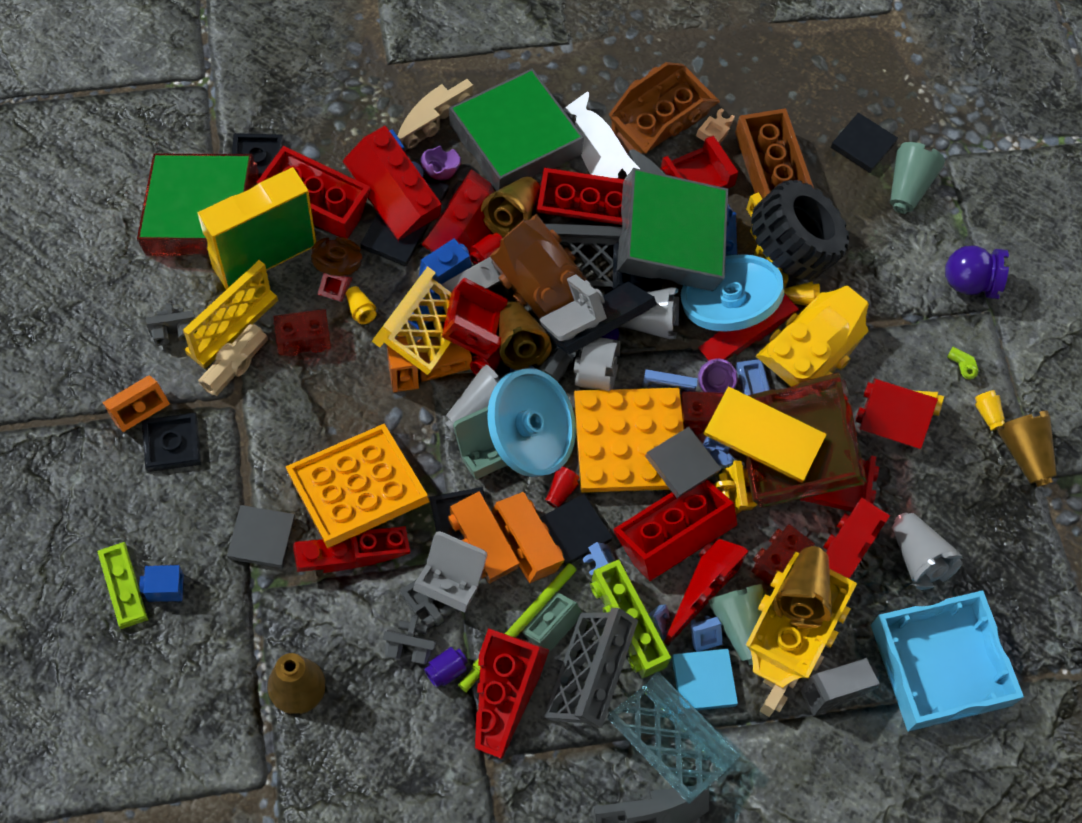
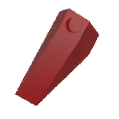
M718 539L713 545L708 543L699 553L701 559L664 641L665 644L669 646L691 620L709 603L708 600L714 598L740 570L749 550L722 539Z
M488 628L478 660L480 683L477 685L479 708L476 713L475 749L503 759L539 681L549 649Z

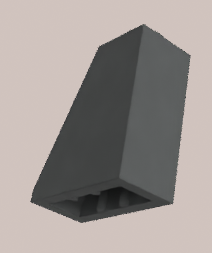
M867 658L812 675L801 689V693L812 715L816 716L873 692L880 684L879 674L876 668L870 665Z

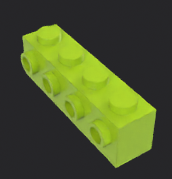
M618 559L595 569L590 588L595 598L601 599L604 605L602 608L603 613L610 612L611 608H620L638 620L628 650L630 655L628 660L632 670L635 673L639 672L641 678L644 679L667 668L671 656L620 560Z

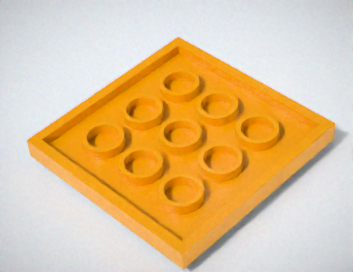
M679 388L574 391L581 493L670 490L645 455L651 449L684 430Z
M385 423L285 466L327 548L429 503L426 491Z

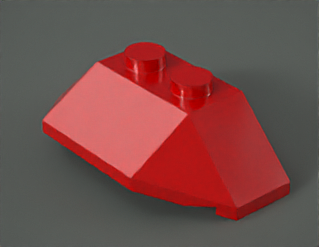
M471 169L421 245L433 252L455 238L459 244H464L470 253L469 248L491 233V230L483 221L485 215L483 211L481 212V206L483 201L495 192L492 184Z

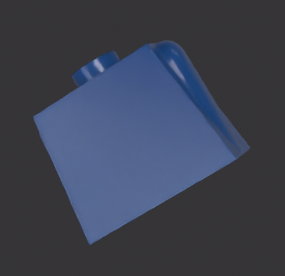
M453 238L421 259L419 277L428 266L436 272L432 278L439 284H443L471 268L472 264L467 247L464 244H459Z

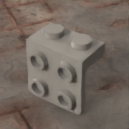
M576 274L567 278L574 301L540 319L541 325L559 341L570 340L577 333L593 328L599 322L607 319L602 305L605 303V300L600 290H595L587 280L584 281Z
M441 531L436 532L432 540L427 564L415 581L413 590L465 613L478 590L488 556L487 552Z

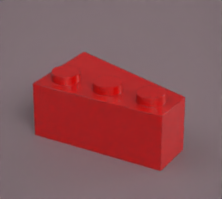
M861 497L850 516L845 513L836 526L841 529L837 536L831 534L823 546L827 550L826 553L829 557V569L849 579L890 515Z

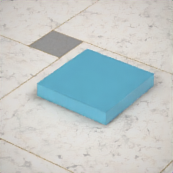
M728 649L672 655L680 712L734 707L738 705Z

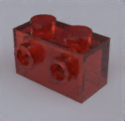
M326 309L273 316L279 355L295 356L302 352L311 351L319 353L325 349H331Z
M682 392L680 400L683 428L690 427L694 434L705 432L724 393Z
M790 524L783 531L778 528L769 540L772 543L769 548L765 550L762 547L753 558L756 564L751 572L770 586L778 571L784 572L795 552L800 553L804 548L814 546L815 543Z

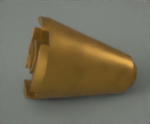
M526 176L490 194L481 206V212L483 211L485 215L483 219L485 225L493 233H498L504 238L522 220H530L540 194L539 183L532 177Z
M518 302L508 303L500 312L499 337H501V345L499 347V354L504 364L514 370L527 369L536 363L537 365L542 364L549 356L552 348L548 333Z
M1048 411L1039 412L1040 415L1034 418L1032 414L1008 421L1003 426L996 427L998 434L1030 484L1036 483L1037 487L1053 483L1052 477L1057 476L1051 419Z
M816 546L804 548L800 552L774 599L773 609L777 616L781 619L783 615L790 619V624L794 626L818 628L822 626L823 621L827 620L828 622L831 618L829 557L825 551Z
M287 653L278 659L269 676L268 694L275 707L284 713H307L315 708L323 698L325 677L320 667L313 661L295 653Z

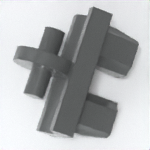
M172 302L166 303L167 310L158 311L157 316L146 317L147 328L156 346L167 345L169 343L168 334L178 333L180 341L187 342L183 329L195 319L194 311L184 312V308L174 309Z
M412 615L410 622L400 620L398 629L407 630L408 634L390 630L384 631L383 640H386L385 656L401 659L403 647L406 644L414 646L411 661L427 664L431 651L436 649L437 640L415 636L416 632L426 634L428 626L418 624L419 616Z

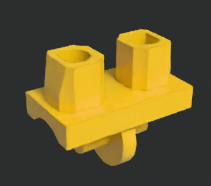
M735 460L732 462V466L722 470V473L719 474V481L713 485L734 502L737 515L742 510H752L757 506L758 501L755 493L746 492V486H750L754 480L753 470L743 468L742 461Z

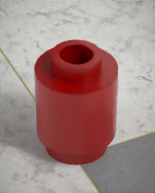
M498 233L488 234L469 248L471 262L476 265L489 258L500 247L502 236Z

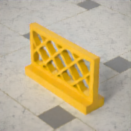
M258 260L183 329L188 344L185 352L202 368L206 369L216 360L219 350L225 344H232L249 324L253 325L278 302L277 295L270 290L266 267L262 261Z
M428 266L372 340L378 347H381L383 343L387 344L427 375L432 371L451 343L442 338L443 329L440 323L445 322L451 292L432 278L436 272ZM430 289L439 294L441 300L432 299ZM419 306H428L430 314H422ZM435 306H443L446 315H438ZM408 321H417L419 330H411ZM424 321H433L435 330H427ZM406 336L408 345L401 344L395 337ZM413 336L422 337L425 346L416 345ZM430 337H438L441 346H432ZM418 352H427L430 363L428 364L421 359Z

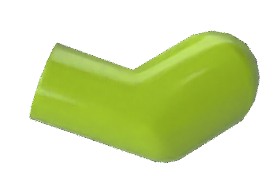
M952 347L947 358L958 363L961 374L965 379H974L978 375L975 358Z

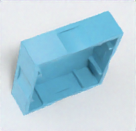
M984 591L948 598L930 606H914L880 614L871 624L908 732L1011 707L1024 697L1010 659L1001 646L997 625Z

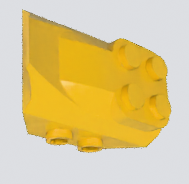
M844 286L831 292H821L798 315L794 313L787 320L786 327L782 331L777 329L770 337V342L755 357L802 396L814 392L820 385L825 387L834 377L833 372L837 368L842 370L851 359L849 358L850 354L868 333L866 315L869 304L849 286Z
M795 552L783 573L780 571L776 573L770 585L775 589L771 596L764 595L758 607V610L762 611L746 643L752 655L753 672L781 688L799 678H809L825 645L830 648L839 633L834 628L838 621L842 624L844 623L851 609L846 604L857 585L856 582L829 569L832 604L830 620L828 622L827 620L823 621L822 626L818 628H803L790 624V619L784 615L781 619L773 609L774 599L800 553Z

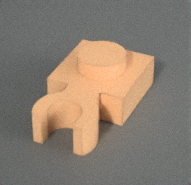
M719 109L715 119L709 116L698 129L696 136L705 141L706 138L714 135L720 144L728 135L734 115L725 119L722 117L724 109Z

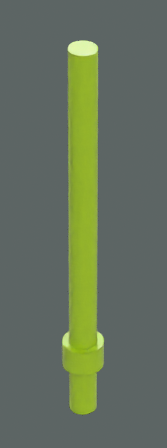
M568 563L505 634L517 637L577 571L575 566ZM479 658L471 666L473 669L458 684L465 692L480 678Z

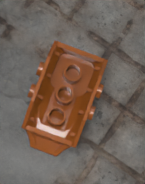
M665 62L660 67H654L648 75L640 80H635L609 113L612 121L611 129L627 155L629 150L632 149L641 154L647 153L670 136H676L682 130L688 129L707 116L710 109L720 101L684 64Z
M535 214L530 220H522L502 238L500 247L490 255V258L497 271L501 274L498 277L500 282L507 289L511 287L514 290V299L523 307L526 305L541 319L547 314L574 301L567 278L576 274L584 281L587 279L573 262L576 258L567 248L563 249L559 244L562 241L559 235L552 229L549 231L539 216Z

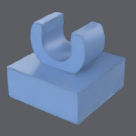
M599 542L588 547L591 554L583 558L584 563H591L593 560L596 562L595 568L589 571L590 575H593L595 569L616 561L609 546Z
M707 615L704 621L697 623L695 620H691L692 645L696 652L723 644L722 627L718 617L711 618Z

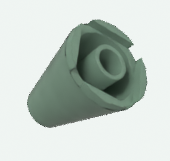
M904 142L898 148L890 204L896 212L906 214L913 211L941 172L946 160L938 150L933 148L932 152L924 149L925 144L916 142Z
M762 584L729 592L708 600L712 611L721 622L723 630L741 661L748 660L749 665H752L753 661L751 651L746 646V643L762 611L758 610L764 597Z

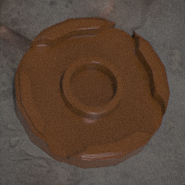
M329 237L323 238L313 245L311 262L315 268L323 273L334 276L349 275L357 271L361 266V249L353 241L343 237H336L335 240H329Z

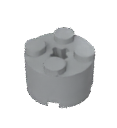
M600 337L580 349L582 351L581 358L576 357L574 364V373H577L575 386L594 390H613L618 371L617 356H620V341Z

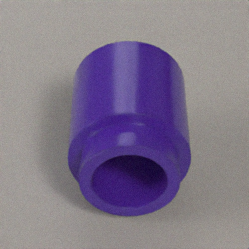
M450 647L429 661V666L424 668V671L431 683L437 688L440 685H447L467 671L465 664L468 663V660L459 648L454 650Z

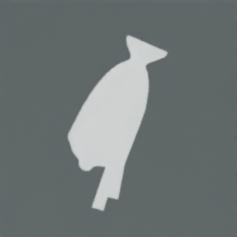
M586 92L563 108L565 112L577 116L575 126L584 137L581 156L591 175L618 178V173L622 168L627 175L632 168L640 169L627 155L610 126L599 115L586 109L589 92Z

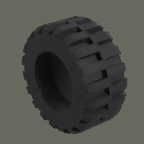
M789 180L778 184L755 206L751 218V224H753L752 232L753 235H756V242L758 246L762 247L763 254L773 261V265L783 269L784 273L793 275L797 279L818 278L846 254L849 245L847 225L845 220L841 218L838 208L832 205L833 202L829 198L822 195L823 192L812 188V185L808 183L802 184V181Z

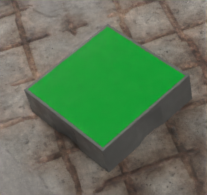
M533 68L449 107L450 127L464 147L476 158L481 171L492 184L495 191L522 177H534L543 172L544 168L554 169L582 154L584 137Z
M632 168L623 181L621 206L622 233L619 238L617 272L651 279H666L680 285L714 291L725 279L728 189Z

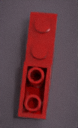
M405 526L367 530L329 548L326 547L323 539L294 542L293 545L297 572L322 569L323 573L343 571L385 562L410 554Z

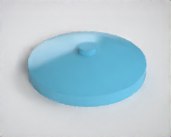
M753 255L725 256V279L714 291L683 285L681 301L686 316L696 325L714 331H735L756 325L772 315L781 304L785 290L781 272L770 261Z
M532 368L511 372L497 383L489 400L487 416L490 437L499 456L511 469L529 477L544 476L559 470L569 459L576 438L574 411L562 386L549 374Z

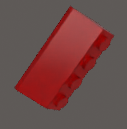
M386 126L365 136L343 159L342 163L352 177L370 186L369 201L398 241L440 217L441 202Z
M283 146L261 175L257 184L293 167L308 189L313 224L338 237L348 239L360 221L371 190L370 186Z
M544 168L537 212L622 225L621 206L623 181L625 179Z
M706 480L678 499L671 492L613 530L633 565L649 581H652L738 524L734 502L710 481Z

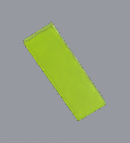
M122 542L98 550V556L119 628L124 629L147 621V613L126 543Z

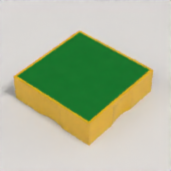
M293 167L260 182L245 192L231 196L197 212L202 232L208 241L207 250L212 268L226 290L258 260L265 264L267 271L311 249L316 243L309 192Z

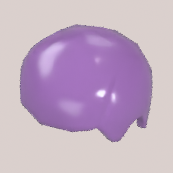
M441 146L427 149L421 156L423 172L438 181L449 180L457 172L461 164V157L456 150L451 149L449 152H446Z
M724 359L709 360L701 366L698 373V385L709 397L722 398L728 386L734 389L738 381L736 369L730 362Z

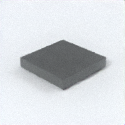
M690 427L651 449L645 455L677 499L721 470L720 466Z
M240 505L227 554L228 559L283 569L295 514Z

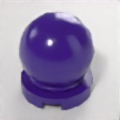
M974 245L959 248L950 255L945 265V277L948 284L955 291L965 295H976L985 291L986 298L999 299L1000 296L997 293L998 291H1004L1009 267L1004 266V258L1009 257L1008 250L994 249L992 254H990L986 249Z

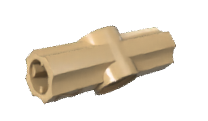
M249 324L232 344L227 343L219 350L216 361L198 380L199 384L209 394L218 396L235 376L240 377L246 372L251 364V358L268 341L267 335L255 324Z

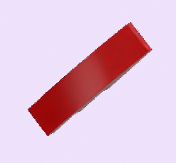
M784 293L783 300L776 311L762 322L745 329L719 331L698 348L708 361L711 359L728 360L734 354L739 355L756 340L758 342L761 341L794 313L799 311V309Z

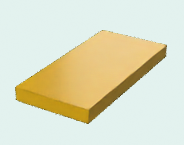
M728 386L704 435L803 483L826 433Z

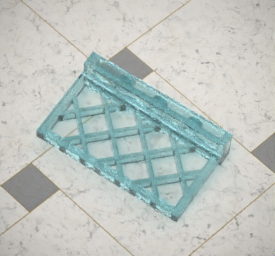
M659 672L653 675L647 684L609 713L607 717L688 804L695 800L723 774L725 775L741 756ZM646 694L654 702V709L640 707V698ZM623 712L634 713L635 725L625 724L619 715ZM640 714L655 716V727L641 726ZM660 717L669 718L675 724V730L661 728ZM641 733L654 734L656 746L646 745L641 740ZM661 736L675 737V749L661 747ZM681 738L690 739L695 745V751L681 750ZM661 754L676 756V768L667 767L662 762ZM682 757L695 758L696 770L682 769ZM701 759L710 760L718 770L714 773L702 771ZM682 776L697 778V788L692 793L683 784Z

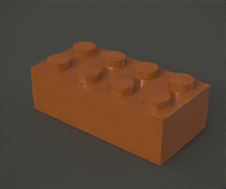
M786 108L739 116L735 135L755 194L759 192L763 199L778 184L789 180L802 181V184L808 183L814 188Z

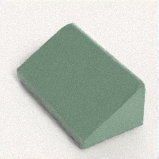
M557 592L521 633L533 644L549 649L550 653L576 624L582 611L575 601Z

